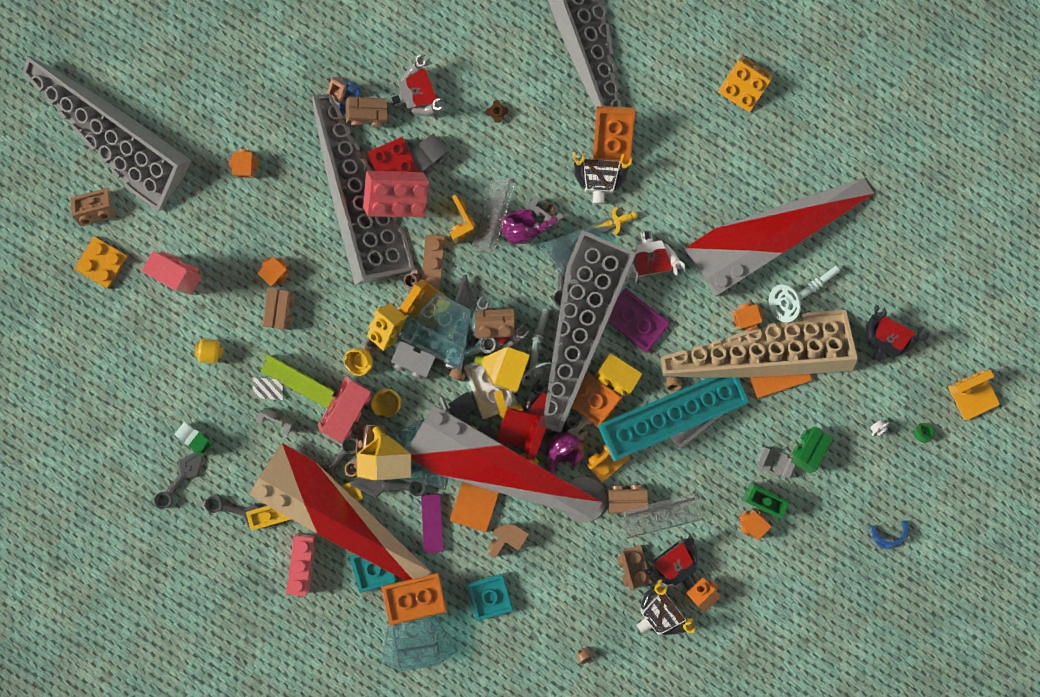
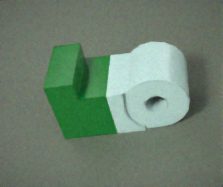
M183 422L175 433L195 453L203 457L214 444L208 437L186 422Z

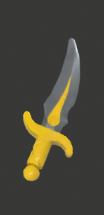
M615 207L612 210V218H605L603 221L592 223L584 228L583 231L595 235L616 227L614 236H617L620 232V224L631 221L632 218L636 219L638 213L634 211L631 214L628 213L618 217L616 215L618 207ZM580 233L572 241V244L577 243Z

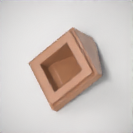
M340 77L331 78L327 94H331L336 102L342 104L348 86Z

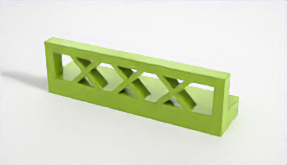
M267 354L264 360L266 362L261 372L323 407H329L337 391L273 355Z

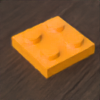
M94 236L74 269L109 289L129 256Z

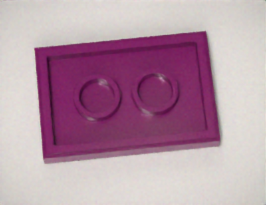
M627 288L618 296L607 323L646 353L670 324L669 321Z

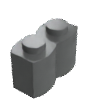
M434 133L410 152L418 172H423L425 176L433 171L432 167L438 163L440 165L447 160V154L449 153Z

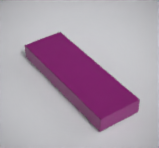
M441 494L421 495L424 553L443 552Z

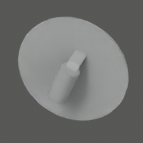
M577 477L569 481L568 483L601 501L602 504L593 519L569 512L565 513L571 519L578 522H589L598 518L603 513L607 503V496L603 486L591 477Z

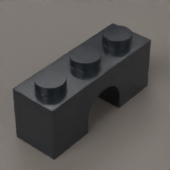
M467 391L448 405L451 415L472 426L469 416L478 406ZM489 424L482 428H475L496 440L497 436Z

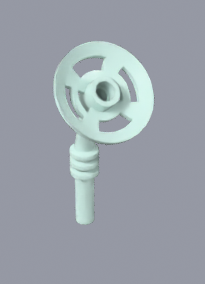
M834 266L820 278H815V281H811L808 287L798 293L794 288L786 284L775 286L769 295L771 312L782 322L795 320L801 311L800 300L812 292L816 293V290H820L819 287L822 288L824 283L840 272V269ZM782 289L783 292L776 298L777 293ZM776 305H780L782 310L785 311V315L780 313Z
M543 309L537 329H534V337L531 338L530 369L523 374L521 383L526 386L535 385L538 380L542 382L550 377L552 362H538L540 343H542L541 339L544 338L542 335H545L544 329L550 311Z

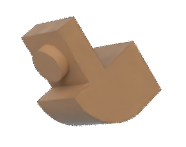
M504 523L497 526L492 534L498 538L497 540L493 538L488 546L490 549L489 555L496 558L505 542L519 551L529 532L514 523Z

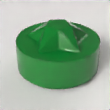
M920 423L914 429V435L920 442L928 443L935 436L934 429L929 424Z

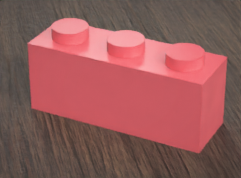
M301 533L294 535L286 594L306 596L309 593L316 535Z

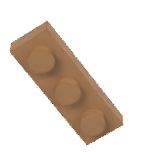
M425 235L422 279L440 291L445 236Z

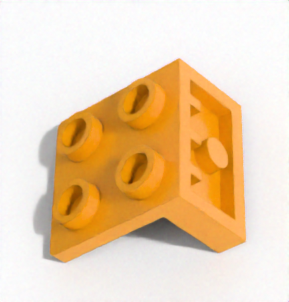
M741 55L718 90V93L747 112H750L772 80L773 75Z
M453 195V201L466 223L465 225L460 223L452 228L453 231L450 232L454 243L457 244L475 234L474 228H476V224L471 215H466L467 207L462 198L458 199L456 195Z
M421 279L414 285L399 311L405 316L413 317L433 331L451 305L452 300Z
M981 370L948 386L964 420H969L999 406L1000 403L989 382V379L994 377L991 370Z
M605 444L603 446L604 450L600 454L596 452L588 458L589 463L587 465L598 479L603 482L631 457L628 455L613 462Z

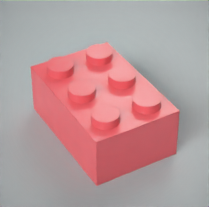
M366 171L363 208L367 216L425 217L429 181L423 172Z
M162 250L160 253L152 251L141 271L175 291L192 295L203 276L198 273L199 269L197 267L182 262L181 258Z
M346 376L318 424L321 433L340 443L344 439L347 440L352 432L350 428L353 422L357 423L362 414L360 412L363 405L366 406L371 399V395H369L371 391L365 385Z

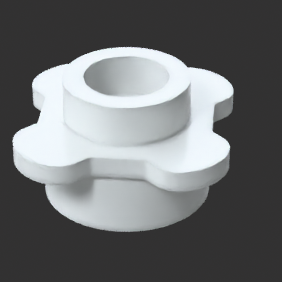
M883 419L876 422L870 427L873 431L871 435L877 434L880 436L888 430L889 422L885 423Z

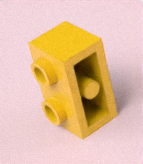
M391 303L377 308L374 312V320L370 323V329L367 337L383 351L396 343L407 318Z
M611 353L605 356L594 374L599 382L613 387L614 391L621 396L630 394L642 375L641 372Z

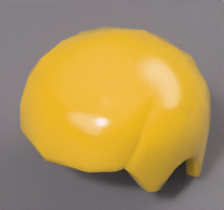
M356 347L345 353L344 364L349 372L356 376H363L370 372L373 366V358L369 351L365 348Z
M381 389L375 393L371 400V409L377 416L380 415L388 418L397 414L401 408V397L393 389Z

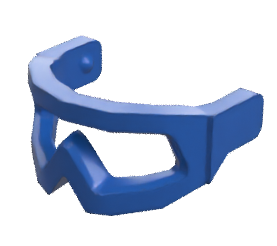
M348 81L345 96L353 95L356 91L354 97H359L361 88ZM343 102L339 104L342 117L346 114V105Z
M906 520L901 522L903 533L899 540L895 542L883 540L876 533L874 525L870 526L872 539L884 549L898 547L909 532Z

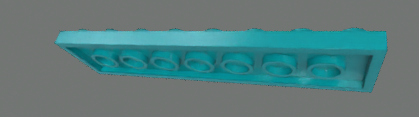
M710 377L603 422L598 427L614 462L748 404L749 401L738 377Z

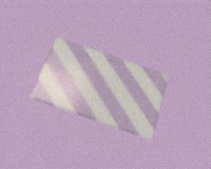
M253 377V398L283 400V380Z

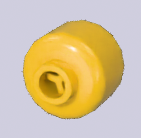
M203 338L200 342L196 343L195 357L198 358L200 363L217 364L219 359H223L224 348L220 347L218 340Z

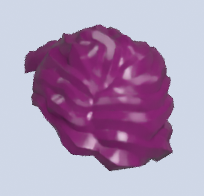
M528 209L509 212L498 218L502 235L512 244H526L539 234L551 228L558 219L553 217L539 225L531 216L532 210Z
M569 432L554 434L546 448L547 470L555 474L557 464L560 462H570L573 467L579 464V461L584 456L583 448L585 447V441Z

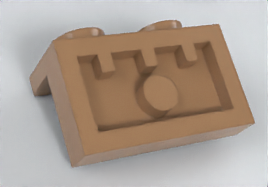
M108 188L71 197L72 217L80 226L116 217V212L112 208L111 192Z
M641 545L619 551L620 556L617 557L619 568H623L625 575H622L625 587L628 586L630 591H632L636 587L652 583L650 576L641 569L642 567L644 569L647 568Z

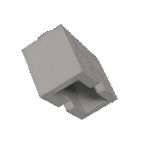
M400 341L391 361L395 364L394 368L405 372V369L412 371V376L421 380L423 376L428 378L437 357L422 350L418 353L415 351L416 347Z

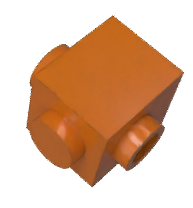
M239 149V152H233L232 157H230L229 166L232 169V175L236 178H255V170H258L259 161L250 150Z
M272 257L271 259L267 258L262 263V268L257 273L271 287L275 288L279 283L282 284L288 279L290 270L286 268L288 264L281 257L279 259Z
M748 302L739 305L740 309L732 311L737 330L746 328L749 331L758 328L757 324L762 323L763 312L757 304L751 306V303Z
M752 509L749 511L745 510L739 517L740 521L738 523L742 526L740 530L747 537L752 535L758 541L771 526L764 520L766 516L759 510L756 512Z
M701 578L686 593L704 613L721 597L717 592L719 588L711 580L707 582L704 578Z

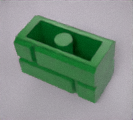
M817 427L805 429L800 436L802 440L800 445H797L792 451L793 458L791 462L810 474L817 471L833 441L831 436L823 433Z
M752 483L749 484L742 501L780 519L783 517L789 501Z

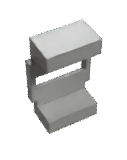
M535 196L527 209L532 210V215L544 223L550 220L552 216L537 207L540 198ZM541 213L545 216L544 219L540 217ZM560 213L556 216L557 222L551 227L553 230H555L563 218V215Z
M267 408L262 409L256 419L258 424H262L266 419L284 425L282 434L287 436L293 431L296 423L295 420Z
M766 447L762 448L756 465L763 467V470L777 476L782 475L786 478H790L795 464L791 462L792 459L787 457L788 455ZM779 453L781 454L774 472L770 471L776 454Z

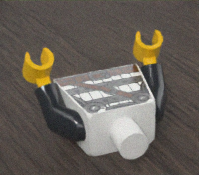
M574 151L572 154L575 161L574 174L580 187L585 188L586 193H593V204H604L605 194H612L626 180L629 166L632 163V156H630L629 161L623 160L624 154L621 155L620 161L585 159L583 151H581V157L577 158Z
M658 580L656 586H653L644 594L640 611L645 619L638 623L637 627L643 634L651 628L658 635L662 634L664 636L684 632L693 633L697 629V626H690L694 619L690 618L686 623L684 622L686 621L666 595L668 585L663 588L660 586L662 580Z

